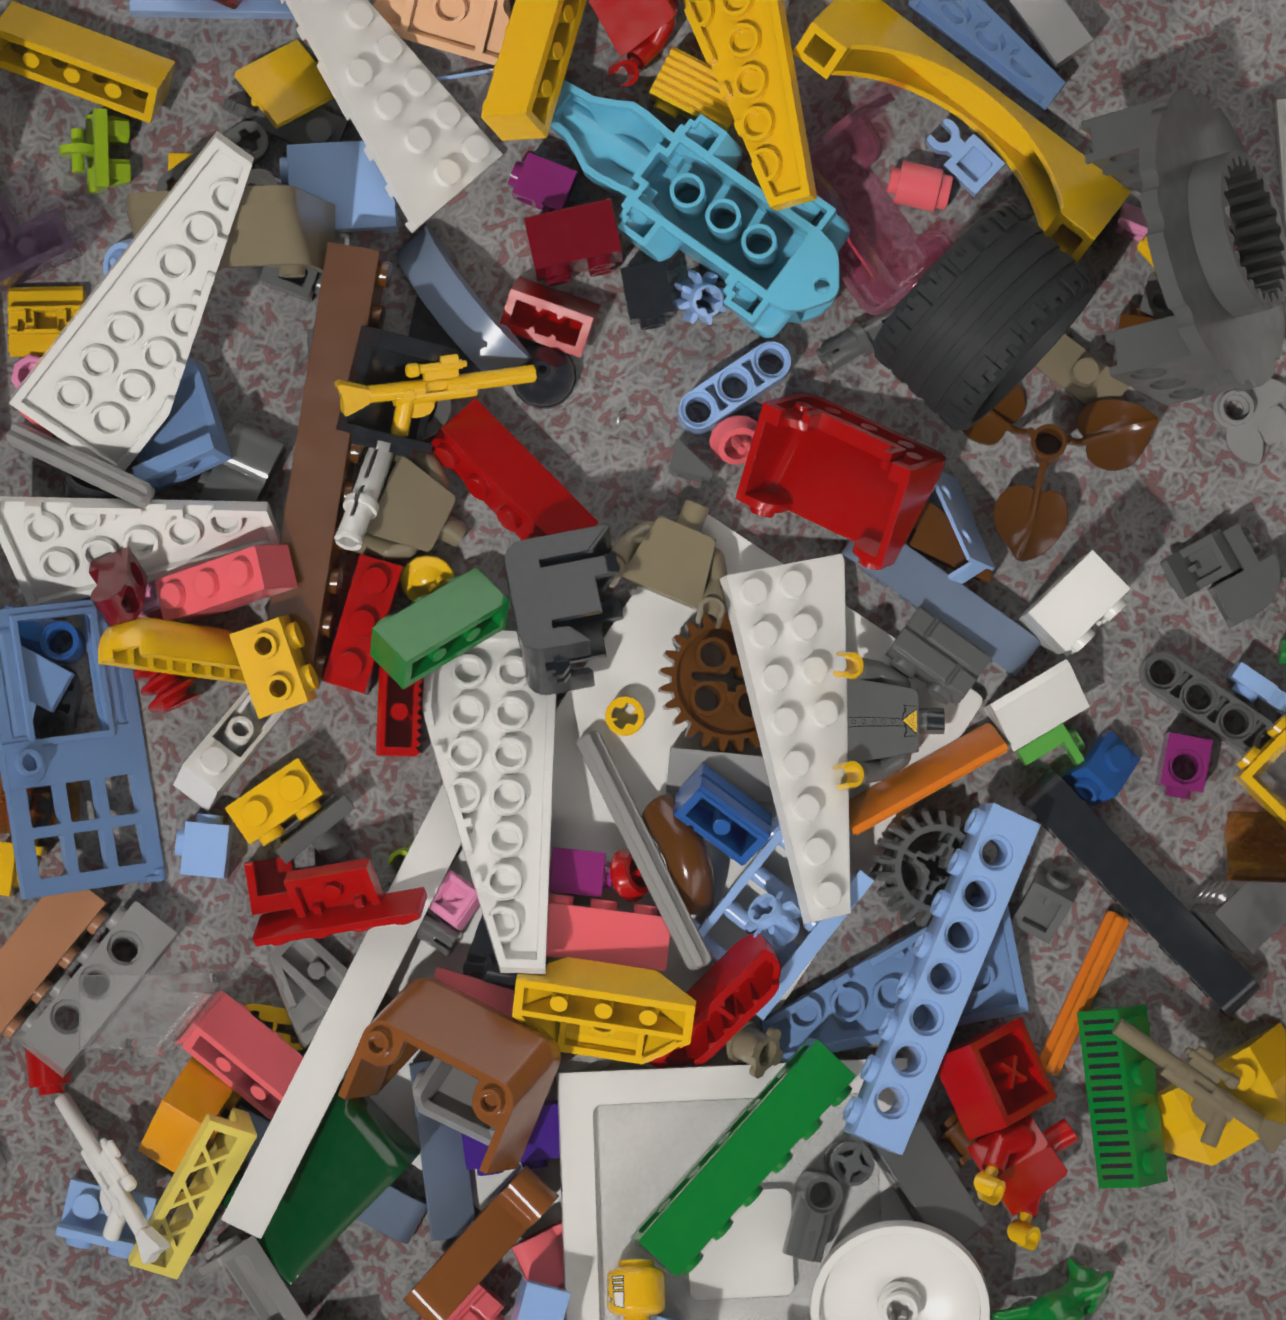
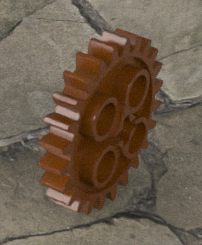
M726 612L724 613L722 625L718 629L715 628L717 619L713 623L706 614L701 618V629H698L691 622L684 626L689 637L688 639L679 635H675L671 639L679 649L677 652L666 650L662 655L672 663L671 667H664L658 671V674L670 678V683L658 688L660 693L671 694L672 700L667 702L663 709H677L679 714L674 718L672 725L675 726L686 722L689 725L684 736L686 739L697 732L702 734L700 740V747L702 748L706 747L712 739H716L718 752H723L726 749L728 741H732L736 753L741 752L744 747V739H747L753 748H757L760 746L754 718L743 715L738 705L740 697L743 694H748L746 685H737L730 692L727 691V683L694 680L691 676L693 672H700L714 677H723L731 670L733 671L734 679L744 681L731 623ZM704 645H713L720 650L722 661L718 667H709L703 663L700 652ZM699 688H706L714 693L716 705L712 711L701 710L696 705L695 694Z

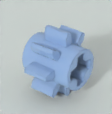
M689 270L688 279L682 283L675 282L674 286L678 289L677 299L672 302V306L678 309H686L683 314V320L693 324L699 316L701 322L711 325L712 316L716 315L719 311L726 312L727 309L723 306V295H725L723 290L725 287L715 286L718 275L707 271L702 278L698 272Z
M780 891L776 898L772 894L765 893L757 897L749 906L748 917L751 921L745 925V928L751 934H754V938L757 937V934H760L770 944L773 942L777 946H784L790 943L799 932L800 924L797 918L802 916L801 911L783 891Z

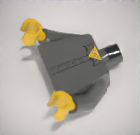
M838 651L836 656H843L847 662L844 671H833V675L837 678H847L848 762L835 764L833 769L842 768L847 774L846 783L836 785L837 789L844 790L858 787L861 784L884 781L906 767L911 760L912 753L919 752V734H944L945 712L944 708H919L918 689L911 688L908 677L886 663L863 658L855 652Z

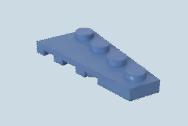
M983 0L909 1L907 5L909 9L1043 112L1047 110L1066 82Z

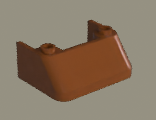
M416 978L410 981L363 1031L338 1096L344 1099L378 1095L389 1066L401 1058L406 1044L409 1043L478 1079L472 1097L474 1113L482 1122L495 1128L479 1171L490 1174L518 1168L560 1064L561 1054L557 1043L548 1035L518 1022L516 1019L436 978Z

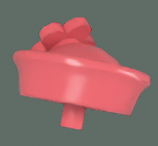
M735 415L719 422L712 430L709 439L710 449L715 457L729 464L738 465L746 463L757 421L749 416Z

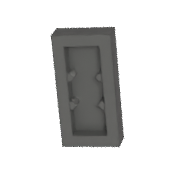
M341 787L320 803L322 808L303 821H297L283 835L272 842L275 852L286 864L311 844L329 865L337 863L349 852L350 848L332 828L355 809L352 801Z

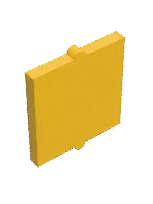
M298 39L235 71L234 77L252 98L251 104L258 106L276 129L334 99L316 66L319 62L314 61Z

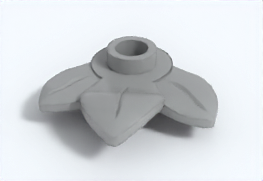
M1270 378L1262 386L1239 392L1235 389L1221 392L1214 399L1212 406L1213 416L1216 422L1226 429L1227 447L1235 456L1246 463L1258 465L1261 462L1264 449L1263 443H1277L1286 440V412L1278 406L1286 393V385L1282 382ZM1230 401H1237L1241 404L1242 413L1240 416L1232 417L1227 413L1226 407Z

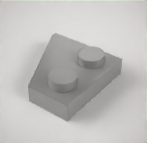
M314 938L289 941L284 945H280L267 959L299 1043L304 1048L312 1042L348 971Z

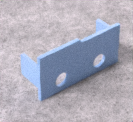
M942 472L935 490L964 555L969 561L949 574L948 577L950 580L963 584L985 569L994 570L995 566L976 527V521L955 477Z

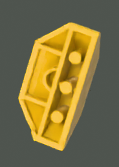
M566 957L546 964V974H517L512 1017L518 1022H523L551 1037L557 1043L560 1052L645 1064L668 1054L677 1047L682 1048L691 1043L696 1000L657 970Z
M1281 1022L1214 1059L1212 1062L1228 1073H1234L1240 1078L1239 1085L1232 1090L1224 1085V1081L1221 1079L1217 1085L1258 1112L1264 1119L1286 1124V1031ZM1173 1083L1157 1092L1159 1110L1161 1112L1164 1152L1214 1166L1259 1140L1254 1131L1233 1118L1230 1122H1226L1217 1147L1214 1148L1200 1142L1206 1124L1199 1120L1192 1112L1191 1103L1194 1098Z

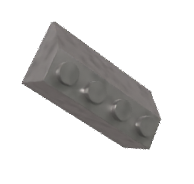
M1211 880L1192 898L1197 905L1190 910L1191 913L1228 950L1253 954L1286 922V882L1216 881L1214 883Z

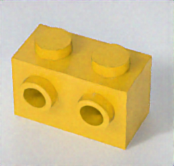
M289 615L277 617L229 634L258 719L318 699L315 692L316 689H319L316 672L311 664L306 665L300 649L304 647V638L299 625L296 622L291 623Z
M296 758L225 807V810L249 845H254L260 841L265 847L286 832L282 825L293 817L297 816L301 822L322 808L318 800L323 798L326 793L301 758Z

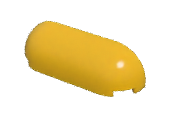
M138 617L133 621L107 627L99 641L98 664L246 684L229 636L233 632L226 629Z

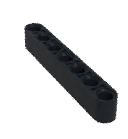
M1049 768L1018 798L1024 807L1027 806L1037 816L1036 820L1054 839L1057 837L1067 847V852L1085 871L1088 870L1098 880L1097 883L1102 889L1129 912L1127 915L1146 934L1149 933L1160 944L1158 947L1174 964L1181 966L1188 973L1189 979L1207 998L1210 997L1220 1007L1219 1010L1227 1018L1230 1019L1261 989L1256 980L1052 769Z

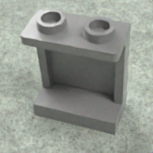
M434 1057L427 1069L423 1068L420 1070L412 1086L414 1100L419 1113L489 1146L495 1132V1128L482 1122L476 1116L472 1107V1097L478 1079ZM553 1079V1082H552L551 1087H550V1089H549V1092L551 1091V1089L553 1088V1086H554V1084H555V1083H554V1079Z
M234 1235L204 1254L208 1262L198 1268L200 1274L204 1276L225 1265L260 1320H308L255 1236L252 1235L240 1241L238 1236Z

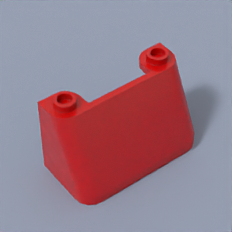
M797 393L763 402L735 499L749 505V510L758 516L772 518L775 513L790 511L854 542L852 552L859 558L858 562L862 566L873 570H883L896 562L941 477L946 456L925 444L825 398L812 394Z

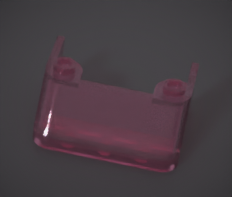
M891 92L848 113L809 147L816 195L836 208V213L848 223L850 228L849 237L838 252L840 277L860 307L871 315L883 314L898 305L933 264L954 244L945 233L938 230L928 231L918 238L870 168L881 157L883 149L880 135L870 121L895 100Z

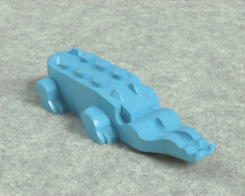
M565 80L563 81L550 128L568 144L588 179L608 193L624 199V202L621 204L623 210L619 214V218L622 221L618 225V230L628 237L636 247L658 262L670 258L679 249L704 268L718 275L727 285L723 290V293L727 296L723 301L724 305L733 311L742 323L764 338L776 336L787 322L803 323L820 317L833 305L840 290L838 252L850 234L848 223L836 213V208L819 196H817V200L779 211L770 208L762 189L736 171L742 160V148L725 130L702 114H699L695 121L689 119L685 126L680 124L673 133L649 111L633 101L593 96Z

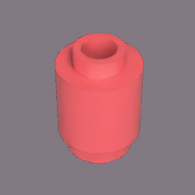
M903 160L901 169L892 167L887 193L895 194L893 203L930 212H934L935 208L946 210L953 176L943 174L944 169Z

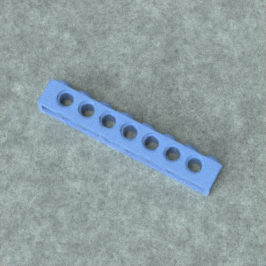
M981 803L979 809L974 808L970 813L964 828L968 835L962 849L958 848L953 853L948 864L947 872L951 875L944 890L938 891L931 904L930 914L933 915L928 930H923L914 944L913 955L916 958L910 972L906 971L902 975L896 987L895 995L899 998L893 1013H888L879 1027L878 1037L881 1038L877 1051L875 1055H869L861 1070L860 1078L864 1081L858 1096H852L844 1110L843 1120L846 1121L843 1129L844 1132L886 1151L903 1155L1041 824L996 803ZM988 841L994 843L997 849L996 860L991 865L987 864L982 856V849ZM971 882H975L980 889V898L973 906L965 898V889ZM958 923L962 928L963 938L954 947L950 944L947 934L950 926ZM941 964L945 969L946 978L944 983L936 988L931 983L930 973L935 965ZM923 1005L928 1011L929 1018L927 1024L923 1028L918 1029L913 1023V1013L918 1006ZM906 1046L911 1053V1062L906 1069L900 1070L895 1063V1056L900 1048ZM890 1088L894 1095V1102L889 1110L882 1112L878 1106V1096L882 1090Z

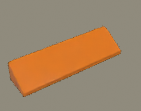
M985 723L884 781L850 798V834L854 836L859 835L1008 752L1007 749L1009 748L993 725Z

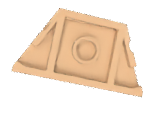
M376 0L372 5L402 39L491 65H495L498 60L505 37V29L512 13L509 0Z

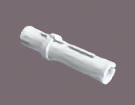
M378 440L376 449L368 448L353 491L345 497L343 503L345 513L334 539L337 545L346 550L357 551L361 549L370 520L375 519L378 514L379 504L377 501L395 453L388 452L390 443Z

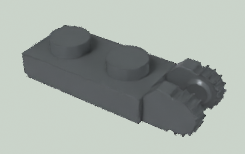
M235 78L233 81L234 85H236L240 90L246 92V90ZM225 99L221 107L227 112L247 121H255L261 124L268 134L290 144L341 142L349 125V121L317 107L276 129L260 108L255 112L234 99Z

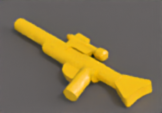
M458 354L440 356V362L427 364L415 362L408 363L405 366L406 376L413 378L423 374V379L369 386L336 380L334 385L340 396V410L345 416H350L370 403L392 401L395 406L391 433L406 437L409 433L411 418H420L430 414L435 408V401L477 396L479 389L536 382L537 378L534 365L459 374V369L467 367V361L459 359Z

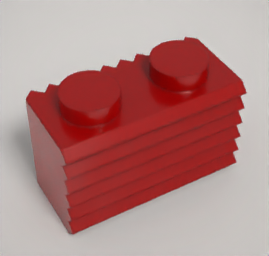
M379 667L377 756L419 758L423 754L419 750L423 745L419 741L423 737L420 730L424 728L420 723L424 719L421 715V704L423 703V698L421 697L423 689L421 687L424 685L422 679L402 689L382 667Z

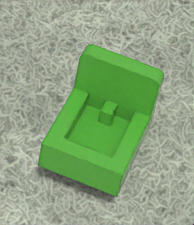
M1062 723L1014 751L1022 766H1027L1061 745L1072 764L1079 765L1085 761L1081 751L1086 749L1075 728L1071 726L1066 729Z

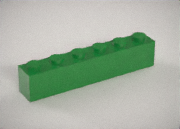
M808 1038L632 1234L631 1238L668 1273L675 1277H678L681 1272L684 1274L690 1273L702 1260L704 1254L701 1250L712 1238L715 1241L719 1240L731 1228L734 1221L730 1217L741 1205L748 1207L759 1197L764 1189L760 1184L772 1171L777 1174L790 1162L793 1157V1153L790 1150L801 1138L806 1141L816 1133L823 1123L819 1117L830 1105L837 1107L848 1097L852 1091V1087L849 1084L856 1075L819 1040Z

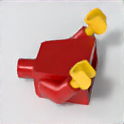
M1026 1116L1009 1127L995 1131L967 1147L968 1152L980 1169V1172L974 1178V1187L978 1198L991 1205H997L1001 1200L1013 1216L1019 1214V1219H1015L1009 1224L1007 1235L1018 1246L1030 1251L1036 1249L1041 1239L1039 1227L1030 1223L1032 1218H1037L1042 1195L1063 1179L1068 1172L1058 1153L1079 1140L1065 1118L1042 1132L1032 1116Z

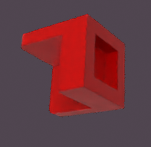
M281 857L244 863L252 915L294 909L284 885L287 872L293 871L292 860L286 864Z

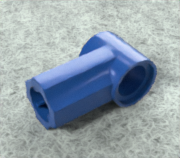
M5 605L4 609H10L15 607ZM53 619L17 622L21 645L45 658L55 660L60 664L69 665L80 660L86 651L85 636L79 629L67 622ZM70 632L73 637L71 649L66 653L57 654L54 649L56 637L61 633Z

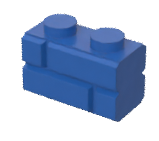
M704 763L699 766L676 792V804L674 805L673 815L687 826L692 825L695 832L741 866L745 865L771 836L772 814Z

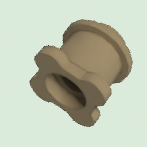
M749 1020L726 1043L727 1056L733 1062L743 1061L751 1065L749 1069L750 1075L759 1079L772 1065L776 1066L782 1059L783 1050L780 1049L779 1043L781 1031L775 1027H770L765 1033L758 1029L757 1024Z

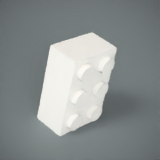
M1092 550L1079 558L1016 621L1041 642L1040 645L1052 658L1062 653L1068 657L1070 654L1077 653L1096 635L1091 629L1094 624L1100 626L1106 621L1109 622L1127 605L1128 602L1123 596L1131 588Z

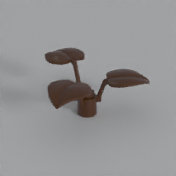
M1018 384L980 421L969 429L962 430L969 439L986 446L998 443L1006 430L1011 434L1031 439L1029 451L1032 458L1039 463L1034 490L1022 484L1006 489L997 499L993 512L997 533L1016 560L1025 562L1043 555L1059 540L1065 530L1068 520V507L1065 498L1055 491H1042L1048 465L1055 464L1062 458L1066 445L1077 447L1086 445L1088 460L1100 469L1106 471L1126 469L1134 464L1142 455L1150 436L1158 424V417L1155 414L1131 402L1104 399L1090 403L1078 414L1076 425L1082 438L1065 435L1060 427L1053 424L1042 425L1036 430L1032 427L1028 429L1016 427L1013 423L1022 417L1025 410L1024 393Z

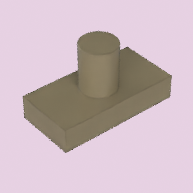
M1065 333L1034 367L1085 407L1098 400H1119L1129 387L1111 377L1107 365Z

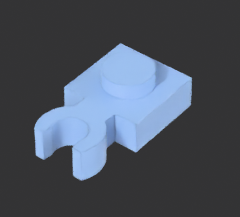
M946 118L941 126L949 132L950 140L940 143L932 135H929L926 139V144L933 152L947 154L950 157L943 165V169L975 197L1004 167L1005 162L975 134L964 142L960 138L958 126L952 120Z
M1239 662L1234 665L1226 679L1234 683L1231 689L1234 694L1250 704H1254L1256 699H1258L1282 716L1286 714L1285 692L1246 664Z

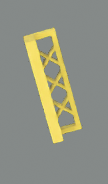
M233 1107L227 1119L207 1113L148 1220L149 1225L170 1243V1248L163 1251L155 1262L143 1264L136 1242L128 1256L130 1266L176 1280L179 1278L258 1136L249 1112ZM213 1131H218L219 1134L208 1152L206 1144ZM194 1171H197L194 1179L192 1180L188 1188L186 1180L189 1174ZM177 1207L173 1217L171 1218L168 1224L166 1220L168 1212L170 1211V1209Z

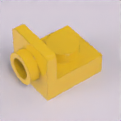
M12 838L11 842L0 841V895L15 896L16 888H19ZM35 839L36 855L47 856L48 847L38 846V839Z

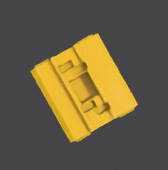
M84 286L9 287V292H7L9 329H7V333L9 334L8 352L10 357H26L27 355L42 357L86 301Z

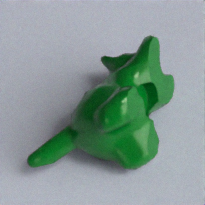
M1069 1258V1267L1065 1272L1067 1276L1066 1284L1056 1290L1043 1294L1031 1304L994 1310L990 1312V1319L1084 1320L1085 1315L1097 1312L1110 1293L1107 1288L1113 1280L1114 1274L1107 1271L1100 1275L1099 1269L1078 1264L1072 1258Z

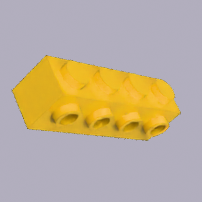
M515 0L481 113V118L502 141L547 138L587 0Z
M11 1L0 17V68L150 124L168 96L176 61Z

